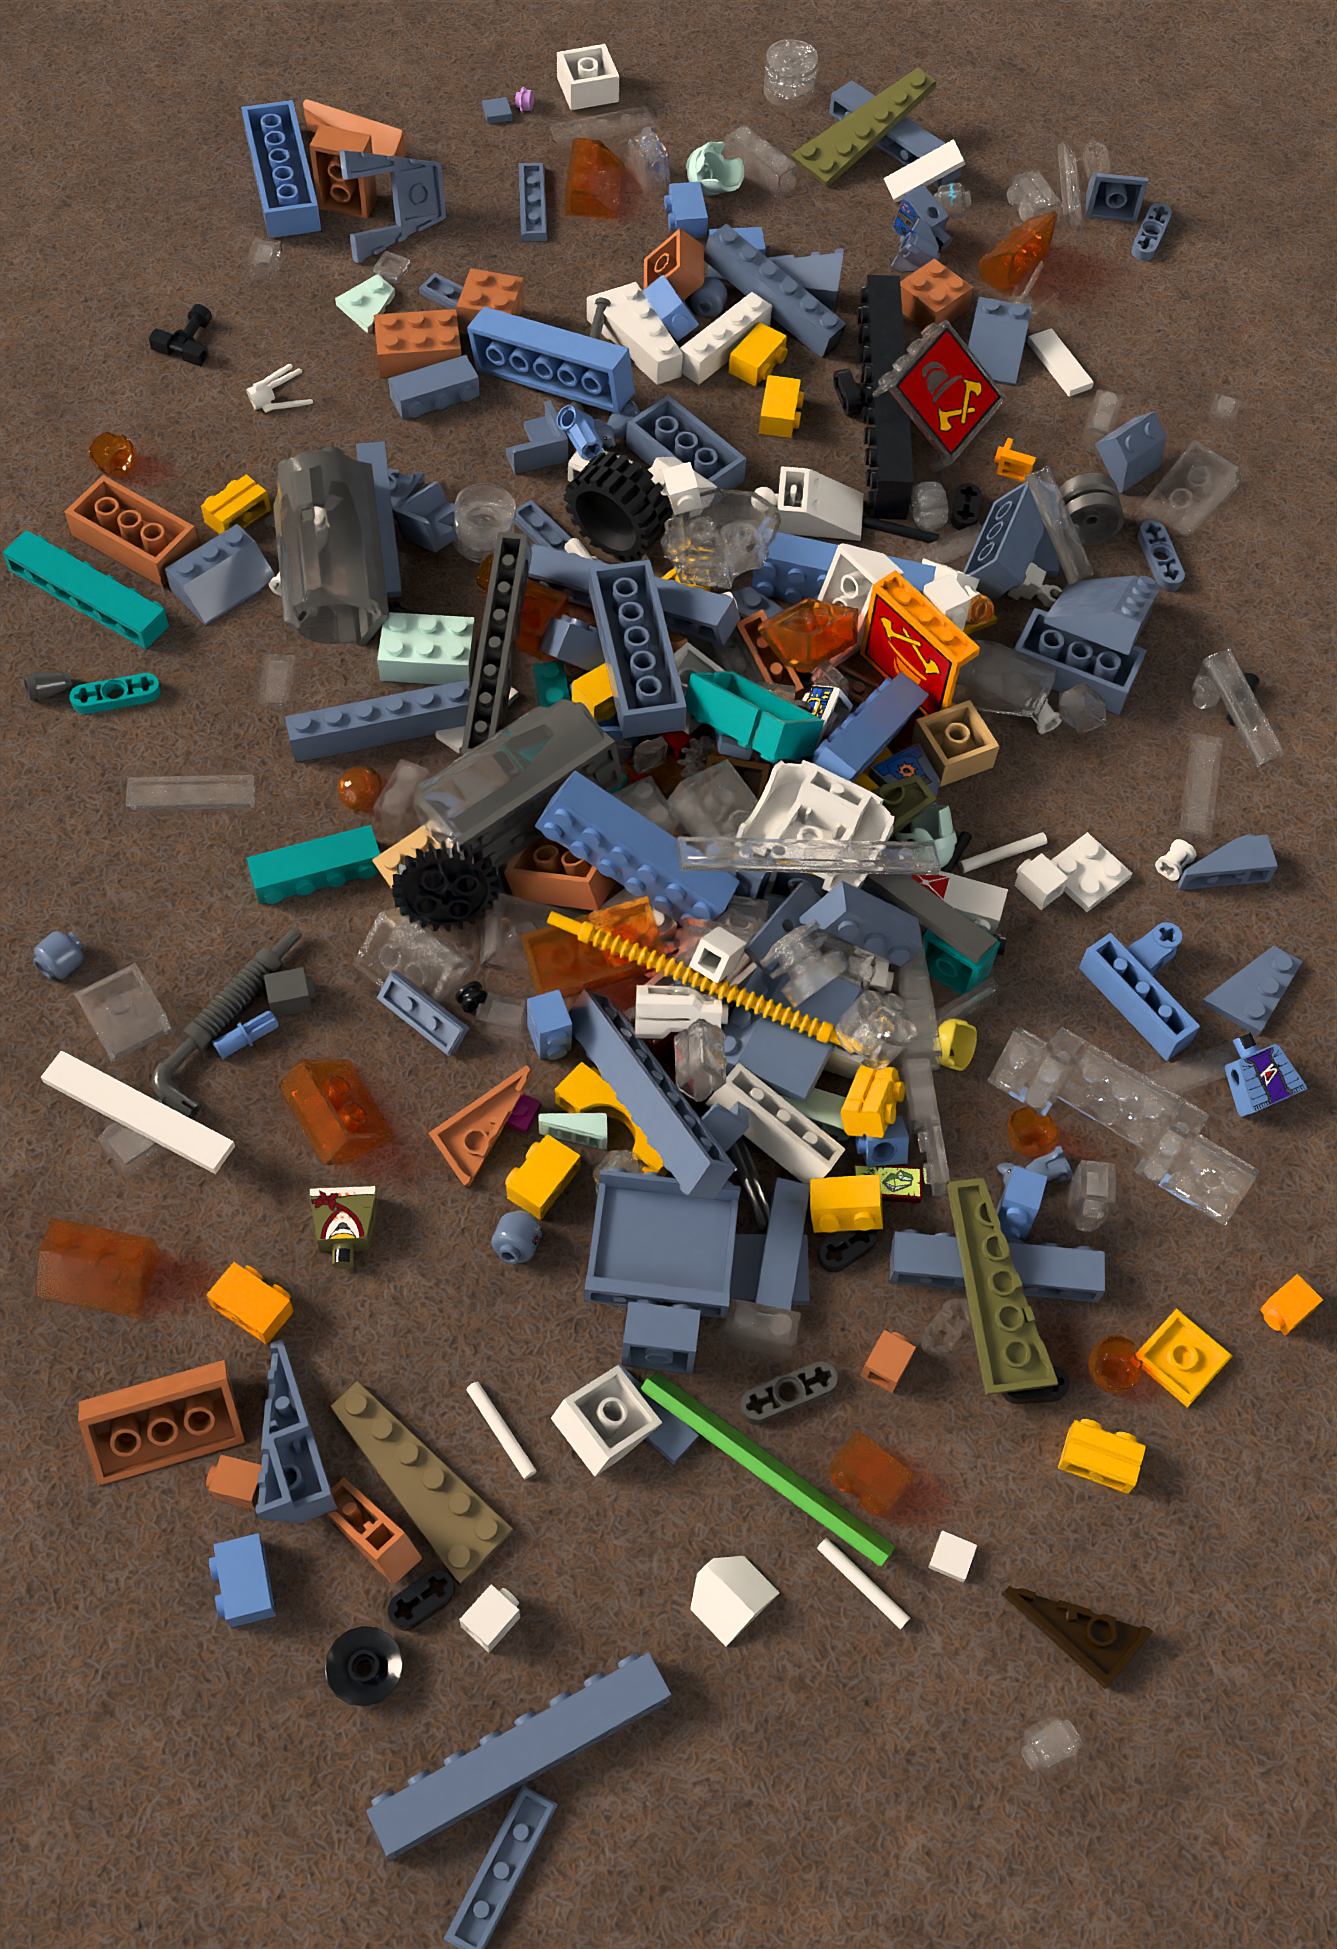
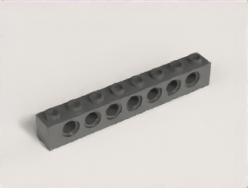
M497 533L461 749V756L467 769L496 772L498 770L497 765L500 758L503 728L505 726L532 558L528 534ZM502 733L493 743H491L492 740H493L498 734Z

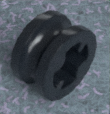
M478 981L464 985L455 996L456 1001L462 1004V1009L466 1013H470L483 1006L489 998L488 993L482 990V985Z

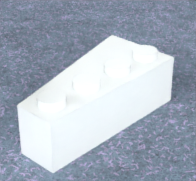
M636 282L587 297V321L591 324L593 323L597 307L595 300L603 297L611 302L610 307L607 306L604 311L605 320L601 334L607 339L612 340L616 345L629 348L630 358L653 382L658 385L682 377L683 354Z

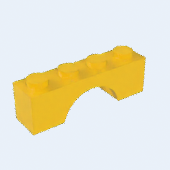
M581 1062L555 1088V1103L566 1112L605 1113L607 1117L623 1123L630 1130L635 1141L632 1150V1164L644 1173H660L663 1177L669 1172L664 1167L662 1158L648 1144V1138L640 1127L633 1123L631 1114L616 1099V1093L609 1083L602 1079L601 1072L597 1068H589Z

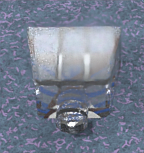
M653 127L643 128L641 134L633 136L628 140L625 167L647 196L668 190L670 184L669 154L657 138V131Z

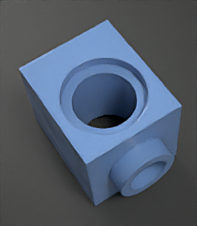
M896 1116L895 1123L888 1125L882 1138L867 1137L866 1134L856 1136L857 1152L864 1155L867 1167L907 1164L909 1136L902 1116Z

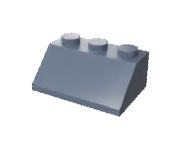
M238 524L165 568L170 590L204 625L209 624L269 586L272 578L276 577L257 543Z
M843 880L799 918L801 924L874 959L897 966H902L923 949L917 917Z

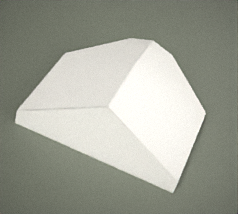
M745 1556L713 1558L697 1574L690 1610L727 1647L779 1595V1592Z

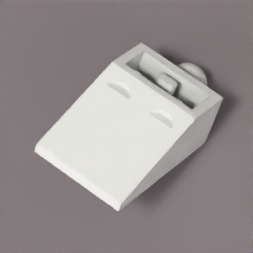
M781 466L778 494H774L768 487H760L753 493L752 501L756 508L767 510L773 505H777L776 532L790 535L861 540L864 493L816 471L806 468Z

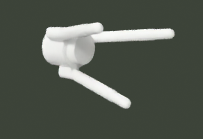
M288 364L264 380L253 384L254 386L247 388L246 391L254 409L262 408L267 413L276 409L312 404L313 400L311 399L271 403L272 400H275L272 389L301 374L302 369L299 368L284 375L293 367L292 364Z

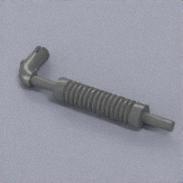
M292 928L271 951L261 948L253 956V960H250L244 966V969H241L240 973H237L236 977L232 978V982H229L223 988V991H220L219 995H216L215 999L211 1000L210 1004L202 1010V1013H199L198 1017L194 1018V1022H190L181 1032L185 1041L163 1064L159 1063L153 1071L151 1084L154 1094L159 1098L158 1102L167 1105L169 1108L190 1119L194 1118L190 1115L191 1113L196 1115L200 1111L201 1104L195 1102L179 1090L180 1086L172 1080L174 1077L173 1072L195 1049L205 1052L212 1044V1041L218 1038L217 1035H221V1031H225V1026H229L230 1022L234 1021V1017H238V1013H242L243 1009L247 1007L246 1004H250L251 1000L255 999V995H259V991L266 987L265 974L280 972L283 969V963L280 959L302 937V934L296 928Z

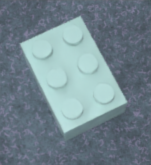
M389 612V617L382 625L377 659L380 681L443 685L468 680L470 686L476 641L474 617Z

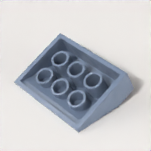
M1123 576L1069 581L1046 615L1043 623L1129 655L1151 614L1161 585L1156 584L1154 579L1147 576Z
M786 954L769 973L765 974L757 966L745 987L747 989L746 992L749 994L755 991L756 997L760 998L761 995H764V1000L769 1001L773 999V1004L775 1005L781 1002L783 1008L787 1009L790 1006L792 1008L791 1011L795 1013L797 1010H800L801 1016L809 1014V1019L814 1020L818 1018V1022L821 1024L823 1021L829 1022L834 1025V1029L843 1032L863 993L862 988L801 959ZM740 1005V1007L735 1006L728 1019V1024H725L707 1058L721 1080H725L735 1066L740 1063L778 1095L807 1102L836 1044L830 1041L826 1044L817 1041L815 1035L808 1037L807 1031L799 1033V1028L797 1027L791 1030L790 1025L787 1023L782 1026L780 1020L772 1022L771 1016L763 1018V1013L754 1014V1009L750 1008L746 1011L745 1006Z

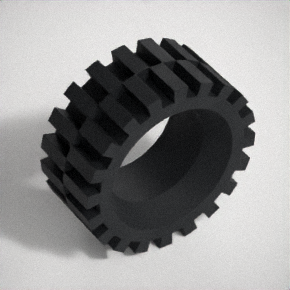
M603 452L595 456L567 485L564 501L568 502L565 508L567 513L573 514V517L570 519L574 526L579 525L581 528L579 531L580 535L583 538L587 536L592 540L589 544L594 547H601L602 551L607 554L612 553L614 558L622 561L624 558L626 562H633L635 559L638 561L669 529L672 523L670 517L673 515L672 508L667 507L670 500L668 495L661 494V491L664 489L659 482L655 484L651 480L654 475L649 471L644 473L640 469V463L634 461L631 464L628 456L623 454L617 458L616 452H609L607 455Z

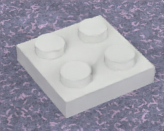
M1088 832L1051 860L1069 878L1064 892L1086 912L1090 911L1132 876V872Z

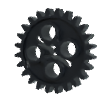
M442 841L439 849H435L431 843L428 844V851L425 853L419 848L415 849L416 858L406 855L405 865L398 864V874H393L392 894L395 907H400L401 916L409 915V923L412 924L420 920L421 929L425 928L428 924H432L433 931L436 932L440 925H444L446 931L450 932L451 926L454 924L460 930L463 929V922L465 921L475 925V916L485 918V909L493 910V900H498L499 878L497 868L492 867L491 858L484 859L482 850L473 854L472 845L470 844L461 850L457 841L453 844L452 848H447L445 841Z

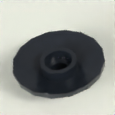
M361 1626L346 1631L335 1640L327 1653L325 1673L329 1687L337 1698L349 1705L366 1707L380 1703L394 1691L401 1678L403 1661L400 1648L391 1635L376 1627ZM362 1662L372 1664V1671L368 1675L364 1676L358 1673V1667Z

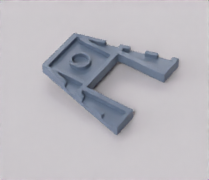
M339 150L343 179L350 180L390 172L396 225L350 234L354 262L361 263L364 261L363 259L370 255H377L386 250L385 248L391 244L407 239V236L412 233L420 232L447 218L440 162Z

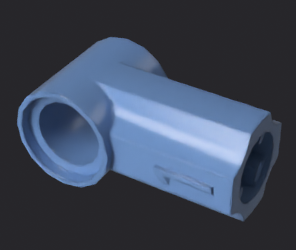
M564 406L558 413L557 425L568 434L580 457L588 461L602 453L603 442L594 429L593 417L574 406Z

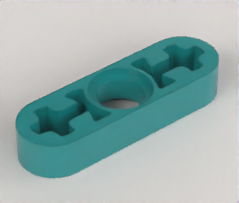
M141 673L78 685L72 689L69 697L72 707L76 712L90 714L152 702L160 696L161 688L155 675ZM149 684V690L143 691V685ZM128 687L133 688L134 694H130ZM113 690H122L124 692L117 699L107 697ZM97 693H101L103 700L98 699ZM88 696L87 702L82 703V697Z

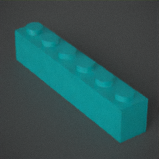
M25 530L2 552L9 571L145 650L169 627L166 610L160 603L156 601L151 602L141 596L134 588L123 586L113 576L109 574L104 575L97 571L90 563L82 562L73 557L66 549H59L50 544L41 535L36 536Z

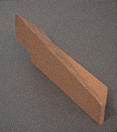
M309 99L304 100L303 108L309 137H314L321 124L371 135L373 154L396 157L406 156L404 132L401 129Z

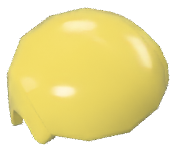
M957 1018L944 1021L938 1027L932 1039V1052L937 1062L944 1067L963 1071L970 1064L977 1043L976 1028L969 1025L967 1021ZM951 1049H953L954 1056H950Z

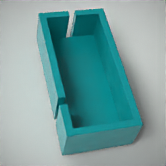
M733 671L714 672V674L711 672L691 673L684 697L687 707L686 712L692 714V719L700 723L710 724L715 727L714 731L718 734L738 740V745L760 752L761 758L770 762H779V759L799 760V757L813 756L824 724L823 719Z

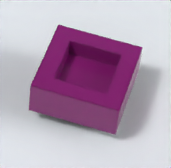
M522 1094L505 1125L526 1134L541 1108V1102Z

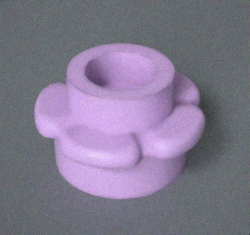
M522 87L520 92H516L515 96L516 108H520L521 113H524V111L532 112L534 105L533 90H526L525 87Z

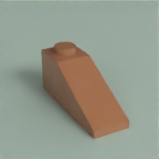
M345 1477L331 1488L338 1509L326 1513V1515L368 1561L395 1585L423 1558L406 1533Z

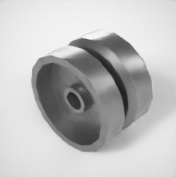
M1102 473L1078 475L1066 481L1057 490L1055 504L1062 536L1069 543L1075 545L1100 544L1113 538L1121 530L1124 524L1123 510L1119 500L1117 484L1110 476Z

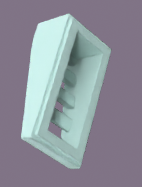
M539 1114V1134L545 1136L548 1134L553 1138L607 1150V1114Z

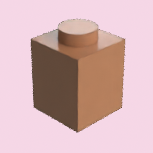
M884 1330L864 1365L861 1377L893 1394L916 1347L910 1344V1340L904 1335L897 1332L889 1333Z
M220 1455L218 1464L211 1466L206 1480V1487H209L208 1491L213 1500L255 1510L259 1499L258 1475L261 1473L262 1465Z

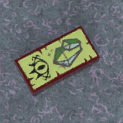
M853 1164L852 1176L880 1175L882 1201L921 1202V1167L890 1165L867 1167L866 1164Z

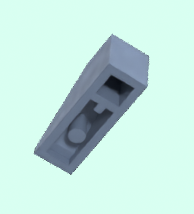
M1247 834L1237 837L1186 868L1178 883L1179 890L1270 882L1278 865L1269 836Z

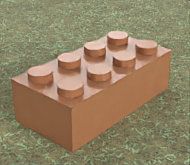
M104 475L64 511L72 536L161 587L168 582L165 568L199 548L195 526Z

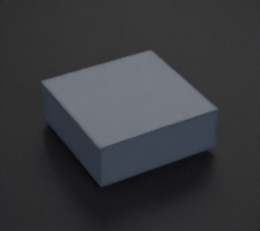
M507 97L482 101V109L487 124L512 121V112Z

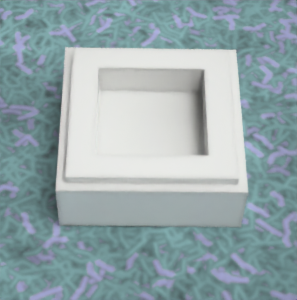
M942 1531L928 1568L964 1583L977 1545Z

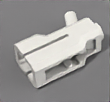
M637 985L635 1038L663 1039L670 1032H692L700 1034L706 1051L711 1052L717 1041L714 1033H721V1024H728V1004H722V1000L718 999V995L701 994L696 988L689 986Z

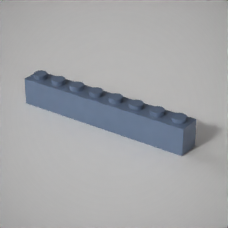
M533 544L531 547L532 558L527 589L593 608L589 593V567L610 564L598 559L592 560L581 557L576 553L559 551L550 546L544 547ZM654 576L667 630L720 645L725 644L741 619L734 598L726 594H716L700 587H691L680 584L675 580H665Z
M583 989L568 1012L572 1022V1036L581 1043L586 1051V1056L600 1070L602 1079L609 1083L616 1093V1099L631 1114L633 1123L640 1127L648 1138V1144L662 1158L664 1167L679 1182L680 1190L690 1198L695 1199L698 1197L714 1200L736 1169L735 1165L642 1039L635 1038L634 1028L608 994Z
M648 1652L641 1657L638 1653L629 1655L618 1663L620 1669L607 1676L604 1672L595 1674L583 1683L585 1688L573 1695H571L570 1691L559 1694L549 1702L551 1707L539 1714H536L535 1710L525 1713L514 1721L516 1727L503 1734L500 1730L491 1732L479 1741L481 1746L468 1754H466L464 1749L447 1757L443 1761L445 1766L431 1774L429 1769L411 1777L407 1781L409 1787L395 1794L393 1790H388L375 1797L371 1801L373 1807L367 1809L366 1813L388 1860L390 1861L670 1702L671 1693L650 1653Z

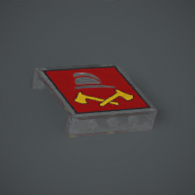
M947 319L938 325L931 323L921 332L922 339L919 338L906 349L909 353L901 356L892 365L894 370L887 372L878 380L877 383L880 386L872 394L875 398L889 390L938 453L928 463V466L934 473L951 465L1007 399Z

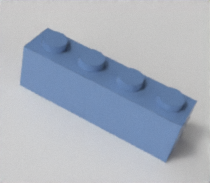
M1109 933L1086 949L1079 969L1166 1061L1192 1043L1200 1025L1112 933Z

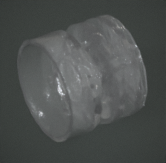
M792 39L777 41L769 47L766 52L763 94L769 102L775 106L791 109L803 107L811 102L815 94L818 53L814 47L806 42Z
M490 483L473 484L465 487L458 493L455 500L453 528L458 537L453 541V545L458 553L478 563L493 562L497 533H514L516 503L511 494L502 487Z
M817 920L793 929L773 944L766 956L759 961L764 968L776 960L780 963L781 967L770 974L772 979H776L786 973L791 979L783 986L781 991L794 1008L850 967V964L838 948L822 954L819 950L828 940L829 936L827 934H824L816 941L811 939L810 935L821 927Z

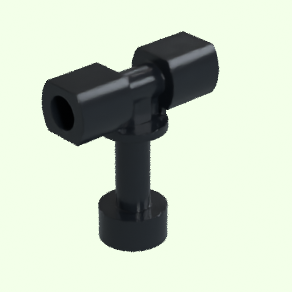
M194 304L188 312L189 323L184 330L179 329L172 334L156 328L151 333L149 342L152 350L166 355H170L172 351L182 354L183 361L201 367L208 357L207 346L195 342L193 336L199 327L206 328L212 320V314L205 306Z

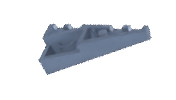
M836 249L835 253L822 255L817 251L812 252L811 256L795 258L794 254L768 258L828 309H836L844 249ZM710 265L708 266L707 277H713L721 282L731 284Z
M283 1339L272 1342L270 1347L272 1352L271 1369L268 1370L269 1390L268 1399L265 1400L261 1443L263 1454L261 1473L258 1475L259 1499L255 1511L259 1519L303 1523L338 1508Z

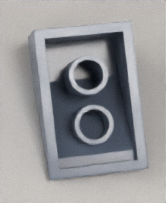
M978 298L967 353L989 382L1010 386L1016 385L1032 306L991 298Z

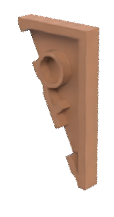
M527 1065L428 1133L465 1188L470 1186L533 1077V1073Z

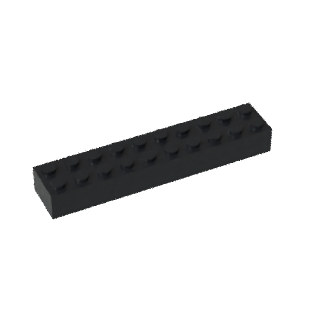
M867 275L866 286H861L860 303H863V306L857 309V324H862L858 329V343H863V346H860L859 363H864L860 370V383H865L861 390V402L866 403V406L863 407L862 423L867 424V427H864L863 443L869 446V448L865 449L864 457L865 465L870 467V469L866 470V487L871 488V491L867 493V508H872V517L876 519L907 520L914 475L909 402L895 386L906 374L900 276Z

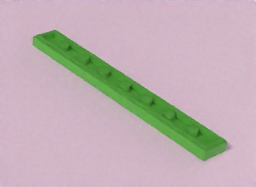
M659 1372L645 1380L640 1388L642 1392L878 1566H882L896 1548L895 1545Z

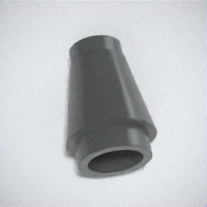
M31 671V675L24 676L25 689L29 700L37 699V701H41L72 689L68 671Z

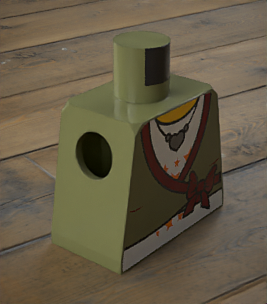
M376 1186L309 1188L315 1234L320 1252H332V1266L334 1268H352L354 1266V1251L370 1249L379 1204Z

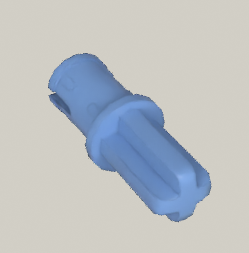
M266 1011L243 1025L238 1023L236 1029L213 1040L212 1043L222 1060L247 1045L253 1046V1041L276 1029L279 1026L278 1021L271 1011Z

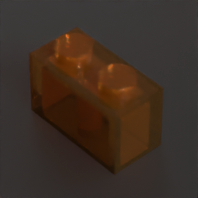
M858 1429L831 1461L827 1471L832 1475L830 1477L831 1482L838 1489L846 1493L850 1490L861 1499L859 1503L868 1513L873 1516L880 1514L885 1519L906 1494L916 1478V1475Z

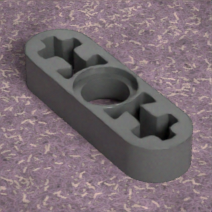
M819 1361L746 1391L741 1398L739 1406L740 1415L746 1422L758 1425L827 1397L836 1388L838 1381L837 1371L831 1364ZM816 1372H820L822 1376L828 1375L830 1377L826 1383L827 1387H823L820 1383L809 1386V1395H806L805 1386L799 1379L803 1377L805 1384L810 1383L815 1379ZM783 1385H792L798 1390L799 1397L793 1402H786L780 1398L778 1390ZM772 1391L773 1402L778 1408L774 1409L773 1403L770 1402L762 1406V1414L757 1415L755 1410L748 1411L750 1399H755L757 1403L764 1402L769 1397L767 1392Z

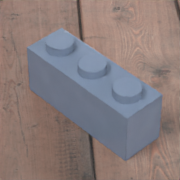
M466 355L388 378L390 398L402 420L410 417L416 418L423 413L436 409H445L449 405L461 401L467 402L474 397L480 396L479 377Z

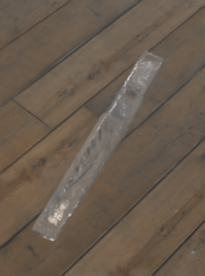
M920 927L923 949L902 966H898L899 1048L902 1082L905 1085L904 1102L909 1134H918L920 1152H926L927 1163L923 1164L925 1184H931L933 1196L947 1195V1184L950 1182L931 1071L940 1069L942 1049Z

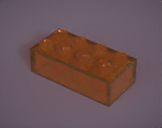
M648 896L573 919L582 924L585 921L595 925L597 930L603 928L605 934L611 931L613 937L620 935L622 941L630 939V944L635 945V943H639V948L641 949L647 946L649 952L652 953L653 950H656L658 956L665 954L668 960L654 909ZM553 925L520 935L537 996L559 989L562 998L565 999L581 994L583 989L595 990L656 970L654 967L648 970L646 968L647 965L644 963L639 966L637 960L629 962V957L627 956L620 958V953L618 952L612 955L611 950L608 948L603 951L601 945L594 947L591 941L588 944L581 942L577 939V935Z

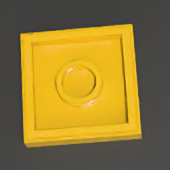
M1176 1308L1133 1356L1132 1360L1188 1408L1232 1358V1355Z

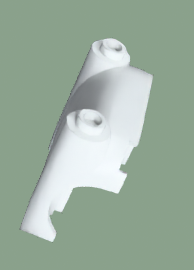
M781 760L772 769L765 790L752 814L739 826L734 844L761 858H764L769 851L825 879L822 889L828 892L842 880L860 889L893 833L895 816H891L890 812L882 805L884 799L816 764L805 760L802 761V764H785Z

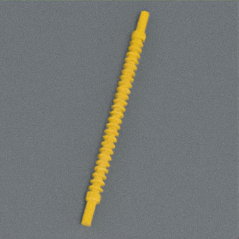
M551 911L548 917V924L577 935V939L581 942L588 944L591 941L594 947L601 945L603 951L608 948L611 950L612 955L618 952L620 953V958L627 956L629 957V962L637 960L639 966L644 963L647 965L646 968L648 970L654 967L656 973L663 971L665 972V977H668L669 974L673 975L674 981L680 978L684 985L690 982L692 988L699 986L701 992H704L706 989L709 991L710 996L716 993L718 994V999L726 997L727 1003L735 1001L737 1007L744 1005L746 1011L750 1008L754 1009V1014L761 1012L763 1013V1018L771 1016L772 1022L780 1020L782 1026L787 1023L790 1025L791 1030L797 1027L799 1028V1033L807 1031L808 1037L815 1035L817 1041L825 1044L830 1041L858 1054L861 1053L864 1047V1041L834 1029V1025L829 1022L823 1021L821 1024L818 1022V1018L814 1020L809 1019V1014L801 1016L800 1010H797L796 1013L792 1012L790 1006L785 1009L782 1007L783 1004L781 1002L775 1005L773 1004V999L769 1001L764 1000V995H761L760 998L756 997L755 991L749 994L746 992L747 989L745 987L739 990L737 984L733 986L728 985V980H725L724 983H716L700 972L692 970V967H685L683 961L677 964L673 957L667 960L665 954L658 956L656 950H653L651 953L648 951L647 946L641 949L639 948V943H635V945L630 944V939L622 941L620 935L613 937L611 931L605 934L603 928L597 930L595 925L585 921L582 924L554 911Z

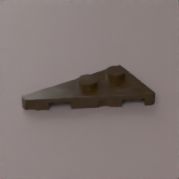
M1008 1586L1002 1594L1104 1689L1110 1686L1153 1633L1148 1627L1141 1626L1139 1628L1117 1621L1116 1617L1107 1614L1098 1615L1090 1609L1062 1600L1056 1602L1035 1595L1036 1592L1024 1588L1015 1589Z

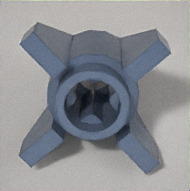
M920 218L917 219L912 228V231L916 232V234L914 235L909 232L906 237L902 235L899 239L902 242L899 252L903 254V257L897 254L891 267L900 272L916 271L933 259L939 260V245L929 224Z

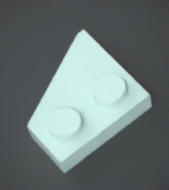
M377 274L335 298L336 305L369 334L373 330L374 315L385 312L386 305L390 304L395 296V289Z

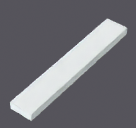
M60 1051L41 1076L43 1083L214 1174L217 1173L235 1147L234 1141L63 1051Z

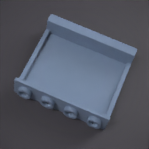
M622 1168L601 1169L588 1272L584 1289V1302L628 1307V1301L636 1302L639 1299H649L663 1306L672 1307L673 1304L677 1303L688 1304L695 1310H701L700 1316L726 1319L730 1301L729 1291L741 1186H735L731 1182L726 1181L714 1200L698 1197L694 1199L688 1197L680 1190V1184L676 1178L663 1177V1175L656 1172L635 1174L629 1173Z

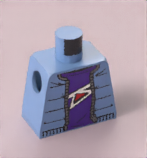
M1251 1032L1233 1040L1241 1059L1225 1065V1072L1240 1117L1257 1112L1307 1089L1305 1083L1279 1045L1273 1044L1259 1050Z

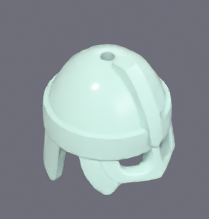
M708 142L694 150L687 160L689 182H700L703 195L713 196L734 191L740 187L743 181V161L741 158L724 159L721 154L725 146L724 142Z
M941 805L927 808L910 822L911 833L897 832L895 834L899 845L912 851V861L910 863L939 870L951 860L955 844L957 843V837L953 830L949 805Z

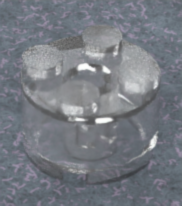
M866 990L840 1017L835 1031L841 1045L851 1056L856 1052L864 1058L861 1062L863 1065L881 1070L885 1069L918 1035V1028L903 1010L904 1003L897 995L890 993L886 996L877 991Z

